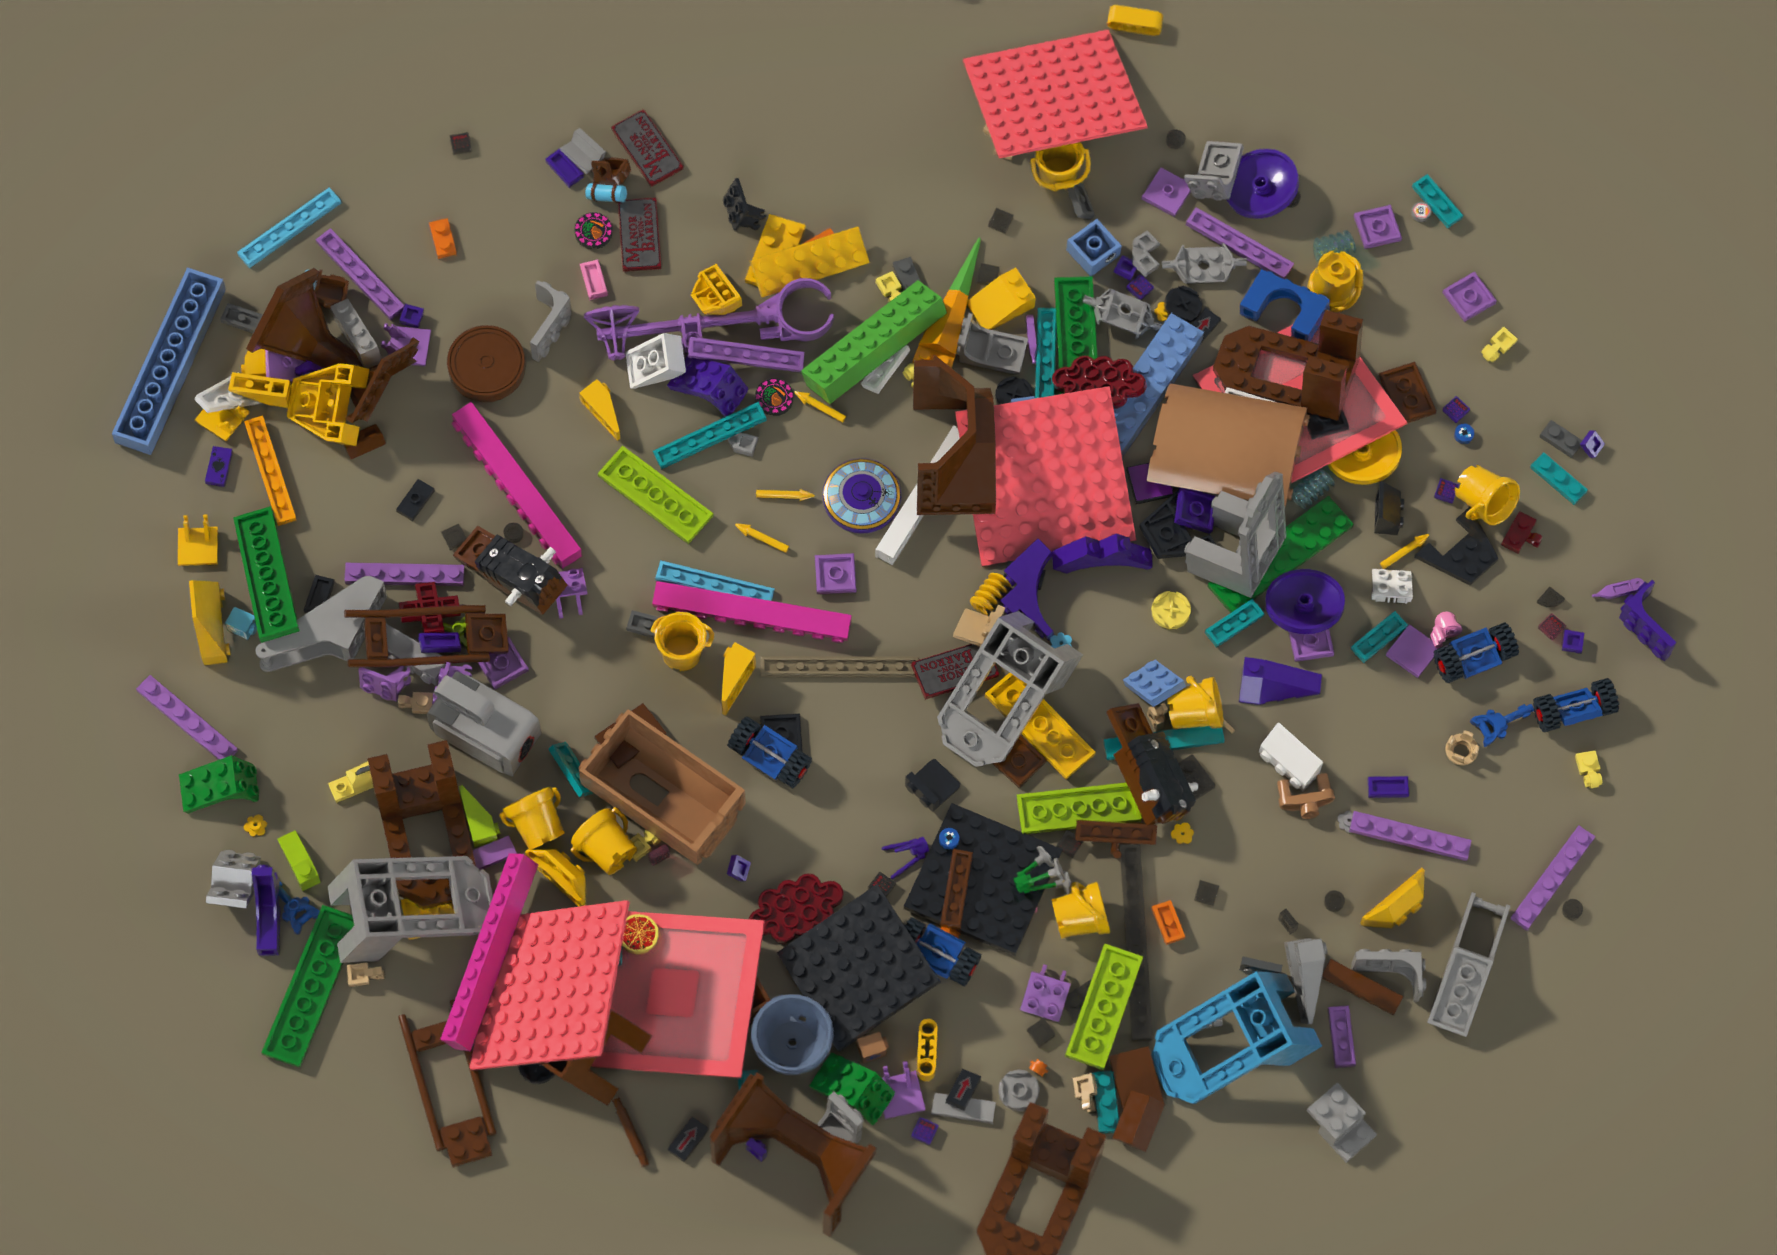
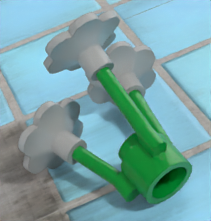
M1042 846L1037 847L1040 856L1034 859L1035 862L1016 873L1018 877L1013 878L1019 893L1024 892L1026 894L1031 891L1053 887L1056 889L1063 888L1066 895L1071 893V881L1068 872L1063 871L1057 858L1054 859L1053 863L1050 855ZM1044 862L1050 867L1054 866L1047 873L1031 878L1030 874L1025 875L1034 867L1040 866ZM1058 876L1060 880L1054 883L1033 886L1034 882L1047 877Z

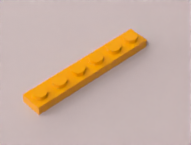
M263 415L244 421L277 525L280 526L297 521Z

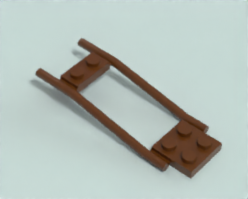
M485 605L391 610H344L345 618H365L367 659H348V667H401L446 664V662L450 664L490 662L489 654H507L509 652L506 614H485ZM466 613L468 655L388 659L385 618Z
M455 999L450 1001L451 1009L453 1007ZM406 1015L398 1016L436 1150L440 1152L447 1148L452 1168L492 1156L487 1136H493L497 1132L479 1071L470 1069L473 1054L472 1048L471 1051H464L483 1117H475L442 1127L439 1130L417 1051L421 1052L446 1044L440 1039L447 1021L420 1028L411 1033Z

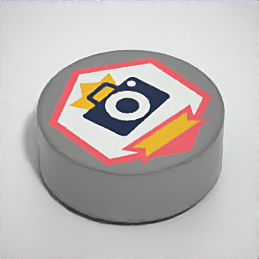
M1424 202L1416 203L1411 211L1413 219L1418 222L1427 221L1431 214L1430 206Z

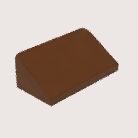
M374 424L359 431L356 446H343L349 458L354 459L384 446L386 442L377 424Z

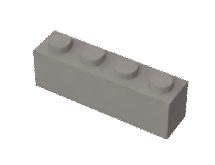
M348 298L330 306L335 322L363 367L369 369L378 365L382 359L379 348Z
M386 624L388 659L441 656L438 653H421L419 642ZM446 664L404 666V669L407 670L410 667V674L415 673L421 676V680L425 683H433L437 686L440 669L445 668Z

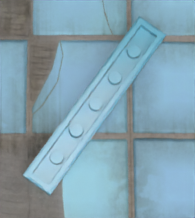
M330 187L239 250L237 252L238 256L251 268L340 205L341 200Z
M661 560L655 580L660 582L772 601L775 591L774 588Z

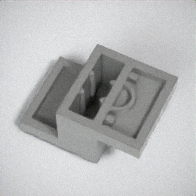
M233 850L221 851L212 865L211 889L206 895V903L247 908L255 894L251 871L252 868L260 865L261 856H255L254 853H235Z
M1338 1082L1307 1108V1112L1320 1125L1318 1133L1346 1163L1377 1136L1372 1128L1363 1120L1366 1112Z

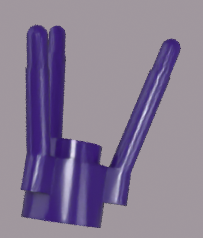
M924 837L882 847V850L895 849L894 852L896 853L909 849L913 856L917 855L890 877L891 879L896 878L917 861L925 858L924 853L929 852V847Z

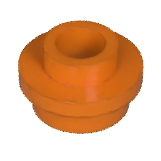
M1039 1059L1035 1062L1033 1060L1030 1061L1031 1065L1029 1068L1043 1077L1045 1073L1049 1072L1046 1070L1047 1065Z

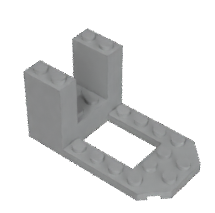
M1276 471L1267 475L1262 483H1258L1255 490L1256 494L1248 501L1221 491L1218 497H1214L1211 504L1214 526L1239 536V546L1235 553L1194 536L1191 543L1188 542L1184 553H1186L1185 563H1187V572L1247 597H1252L1286 538L1283 474Z
M1020 611L1001 616L997 619L937 716L942 730L943 745L975 767L1005 761L1045 695L1064 687L1083 654L1068 644L1053 648L1029 632L1034 621ZM995 663L1027 684L998 732L966 711Z
M467 856L353 859L328 885L331 906L351 905L354 927L337 943L340 963L379 961L401 938L478 935L493 898L489 874L483 869H478ZM449 879L455 914L401 916L395 880Z

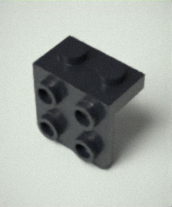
M932 759L916 774L911 771L905 777L907 790L915 794L922 805L929 808L932 812L960 788V783L936 759Z

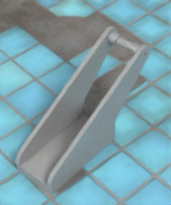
M364 576L297 619L299 632L260 643L255 650L256 655L261 659L260 668L264 672H271L325 655H333L347 662L348 659H354L365 639V618H345L344 610H380L387 598L384 581L372 576Z
M1474 892L1470 895L1427 1022L1465 1037L1468 1034L1492 967L1495 952L1510 909L1508 904L1504 907L1499 904L1494 905L1483 901L1482 898L1476 897ZM1472 906L1481 907L1502 916L1489 957L1459 947Z

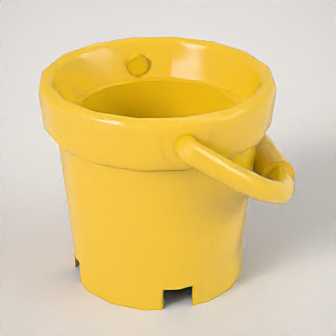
M1081 142L1035 151V158L1030 159L1035 181L1040 186L1052 191L1066 190L1081 183L1087 178L1091 167L1089 149H1084ZM1084 159H1086L1084 174L1075 180L1077 172L1080 170ZM1036 164H1037V166H1038V168H1039V176H1040V178L1038 177V174H1037V171H1036Z
M1329 251L1321 257L1318 266L1310 275L1307 288L1316 294H1322L1330 299V311H1344L1351 308L1360 297L1361 289H1363V270L1359 261L1346 252L1334 253V251Z
M1476 465V468L1469 466L1458 478V482L1461 483L1459 489L1455 487L1456 497L1471 507L1465 515L1466 518L1471 520L1482 519L1488 525L1502 523L1510 516L1519 501V484L1509 477H1501L1479 465Z
M675 612L662 616L653 623L650 630L652 633H655V642L658 651L663 656L664 662L669 668L680 669V671L694 668L699 662L702 650L705 647H710L714 640V632L711 627L702 623L697 616L688 612ZM706 631H708V633H709V639H708V641H706V637H707V632H706Z
M1188 676L1186 681L1190 686L1185 687L1167 699V704L1170 707L1169 716L1171 724L1175 730L1206 726L1222 728L1224 725L1221 697L1214 677L1203 679L1201 683H1197L1194 677Z
M546 787L504 807L502 809L503 812L499 814L506 826L517 828L529 850L565 834L556 811L561 802V795L556 787L552 789L551 787ZM554 796H556L555 803L552 800Z
M614 807L612 810L610 808L600 810L585 821L573 835L571 840L573 847L570 851L578 859L584 862H595L608 875H612L624 867L623 863L626 860L630 861L634 857L638 848L626 834L628 830L627 818L617 807ZM617 815L623 821V829L617 822ZM578 851H583L588 857L581 855Z
M1097 881L1088 884L1086 887L1079 882H1072L1070 884L1072 893L1051 899L1061 939L1097 932L1100 935L1110 933Z

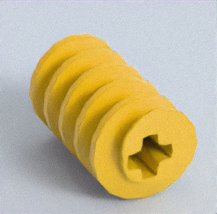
M990 573L988 579L984 580V584L980 585L979 590L970 598L972 607L979 613L988 616L986 610H994L991 604L997 605L998 601L995 598L1002 599L1003 596L1000 592L1007 593V589L1004 586L1010 588L1011 584L1003 575Z

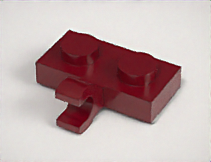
M1519 511L1501 546L1518 554L1525 542L1538 548L1543 536L1538 533H1531L1537 519Z

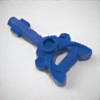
M1523 704L1517 708L1518 710L1506 716H1502L1501 713L1495 714L1494 710H1488L1486 715L1473 717L1470 723L1480 728L1484 735L1483 745L1487 747L1497 737L1499 739L1505 738L1508 728L1507 723L1520 717L1524 719L1530 716V713L1534 711L1532 704L1527 706ZM1486 722L1492 725L1493 733L1490 732Z
M279 881V897L286 903L282 918L284 921H290L293 931L298 935L301 933L302 925L311 918L317 919L320 911L314 906L309 905L310 901L307 897H302L301 899L295 897L292 899L282 888L283 884ZM304 910L307 911V912H305L302 916H300L297 920L295 919V917L297 916V913H299V912H301V911H304Z

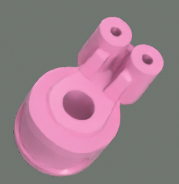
M1446 611L1437 615L1435 627H1433L1430 634L1435 648H1441L1443 646L1442 643L1446 640L1445 638L1458 636L1462 632V627L1457 623L1455 615L1451 612Z

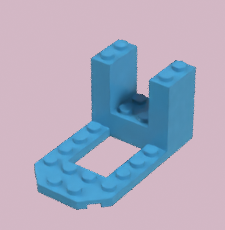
M1256 971L1157 1030L1155 1036L1156 1043L1154 1050L1151 1051V1056L1157 1076L1168 1096L1196 1104L1262 1064L1290 1066L1322 1047L1314 1028L1293 1026L1281 1002L1295 993L1287 974ZM1233 1011L1250 1046L1202 1074L1186 1039Z

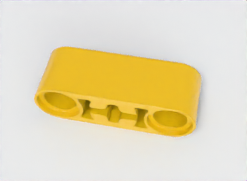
M1113 5L1109 10L1107 26L1113 30L1157 36L1161 33L1163 14L1158 11Z
M929 1018L921 1021L918 1035L917 1076L925 1082L931 1081L934 1078L936 1070L938 1026L933 1019ZM931 1027L934 1031L926 1034L923 1032V1028ZM926 1042H930L929 1058H925ZM928 1066L932 1071L926 1074L921 1071V1068Z

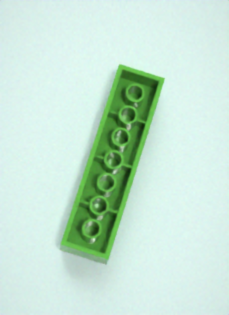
M917 280L802 369L801 372L807 387L831 404L947 314L942 297Z

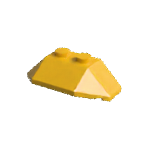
M717 264L699 272L691 297L704 315H726L742 307L741 296Z
M527 849L524 852L527 857L538 864L537 870L577 907L586 906L585 871L579 865L574 866L570 862V857L562 851L560 853L557 849Z
M1420 868L1414 875L1365 914L1360 924L1362 926L1393 928L1396 924L1398 926L1403 924L1407 920L1406 916L1412 912L1414 914L1422 907L1425 870Z

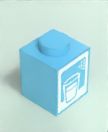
M237 607L232 609L225 622L227 631L248 640L251 634L254 635L257 631L254 615Z

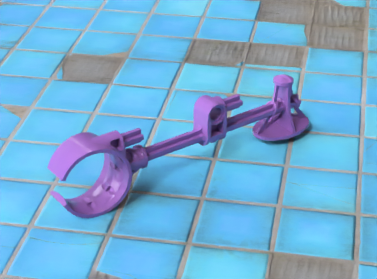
M800 278L789 282L781 292L756 306L752 311L701 316L699 313H697V316L688 314V317L680 315L677 320L631 325L640 312L639 307L604 306L601 309L596 308L584 314V318L597 329L598 341H604L608 359L613 361L617 359L622 360L626 357L625 342L627 337L680 331L683 336L681 338L684 352L688 353L689 338H702V330L708 327L756 322L758 325H761V322L769 324V321L779 323V326L760 328L761 340L780 338L781 341H813L825 335L834 322V314H830L827 322L821 328L808 332L796 330L785 322L782 315V305L787 296L801 288H813L821 291L828 300L831 299L830 290L821 282L810 278ZM631 317L626 326H615ZM615 318H622L616 322L614 320ZM611 319V323L601 320ZM594 322L610 325L611 327L600 329ZM618 338H623V339H622V352H618V348H617V339H618ZM609 339H612L614 343L615 353L612 354L607 342Z

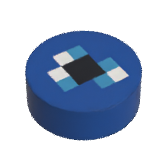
M1468 424L1458 425L1454 432L1455 440L1461 444L1470 443L1474 437V429Z
M953 828L942 830L939 835L940 845L945 849L955 848L959 843L958 832Z

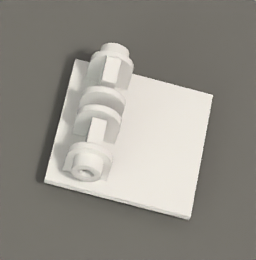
M1372 569V600H1375V602H1385L1387 597V603L1390 602V598H1393V603L1396 602V598L1397 603L1407 604V602H1411L1413 599L1411 571Z

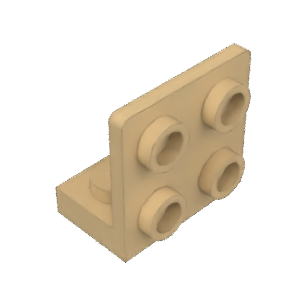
M998 605L995 612L991 611L990 616L965 609L953 637L981 647L997 619L1004 616L1005 607Z

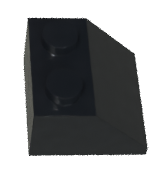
M1380 482L1375 497L1374 533L1398 535L1399 529L1403 528L1404 517L1400 516V511L1404 510V499H1401V491L1384 482Z

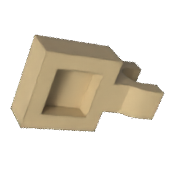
M413 692V698L406 695H398V708H412V713L427 714L433 705V693Z
M1165 702L1158 708L1157 706L1148 707L1147 716L1155 731L1163 729L1164 714L1168 711Z
M368 963L347 965L349 987L370 985L371 978L385 979L382 966L369 968Z
M1090 1073L1073 1078L1075 1097L1082 1099V1109L1087 1110L1088 1113L1097 1111L1092 1096L1098 1094L1095 1075Z

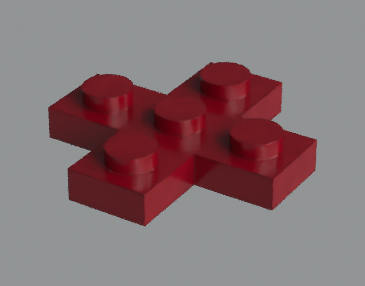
M435 582L415 584L417 600L399 602L398 607L399 609L460 605L458 595L438 597ZM461 613L401 617V623L421 621L424 633H444L442 618L461 616Z

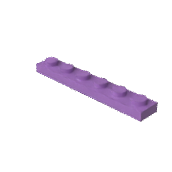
M1197 207L1186 221L1188 227L1220 245L1224 243L1230 251L1242 258H1246L1249 262L1265 271L1273 272L1280 278L1286 279L1294 267L1293 262Z
M331 228L316 239V243L389 320H392L403 311L404 305Z
M696 337L689 338L688 358L801 372L803 369L804 352Z
M346 563L345 584H353L364 576H372L384 581V585H415L435 582L436 586H464L465 567L464 565Z
M151 675L136 688L140 695L216 759L220 760L231 755L234 756L238 752V749Z
M1357 811L1353 812L1349 829L1351 833L1464 861L1468 859L1472 841Z
M1578 825L1511 917L1512 921L1525 930L1529 929L1595 839L1594 835Z

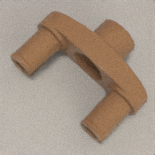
M1322 773L1316 776L1319 792L1294 796L1291 795L1288 780L1278 781L1280 808L1287 811H1300L1303 819L1317 817L1319 815L1318 807L1327 805L1335 800L1328 774Z

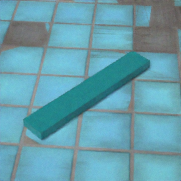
M1038 308L1035 399L1055 395L1052 376L1055 372L1056 308Z
M759 402L666 444L654 450L653 453L662 470L767 421V418Z
M1206 726L1163 730L1166 735L1165 739L1168 740L1169 747L1172 750L1225 742L1223 728ZM1118 737L1103 740L1106 759H1115L1114 754L1123 748Z

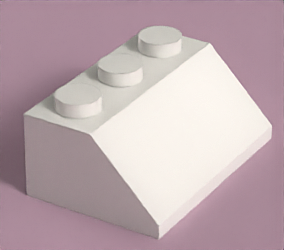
M1279 722L1260 745L1259 753L1261 758L1274 765L1275 770L1280 775H1285L1289 779L1290 784L1296 789L1299 788L1301 791H1304L1316 779V776L1320 774L1323 761Z

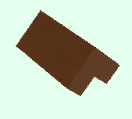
M1131 1090L1112 1138L1146 1152L1165 1104L1151 1096Z

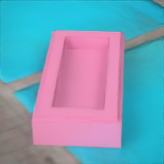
M599 260L581 263L580 268L589 300L608 296Z

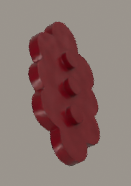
M1080 356L1072 362L1071 367L1059 368L1052 376L1054 387L1058 391L1064 392V394L1110 386L1114 409L1122 407L1128 397L1141 396L1147 388L1144 376L1134 373V368L1130 361L1126 359L1112 361L1107 356H1100L1095 360L1089 356Z
M803 874L796 882L785 880L779 884L777 890L767 889L763 891L758 899L759 909L752 912L749 919L765 921L763 936L771 934L772 938L778 943H789L796 935H803L834 914L833 908L838 906L843 900V888L835 881L821 883L820 879L814 874Z

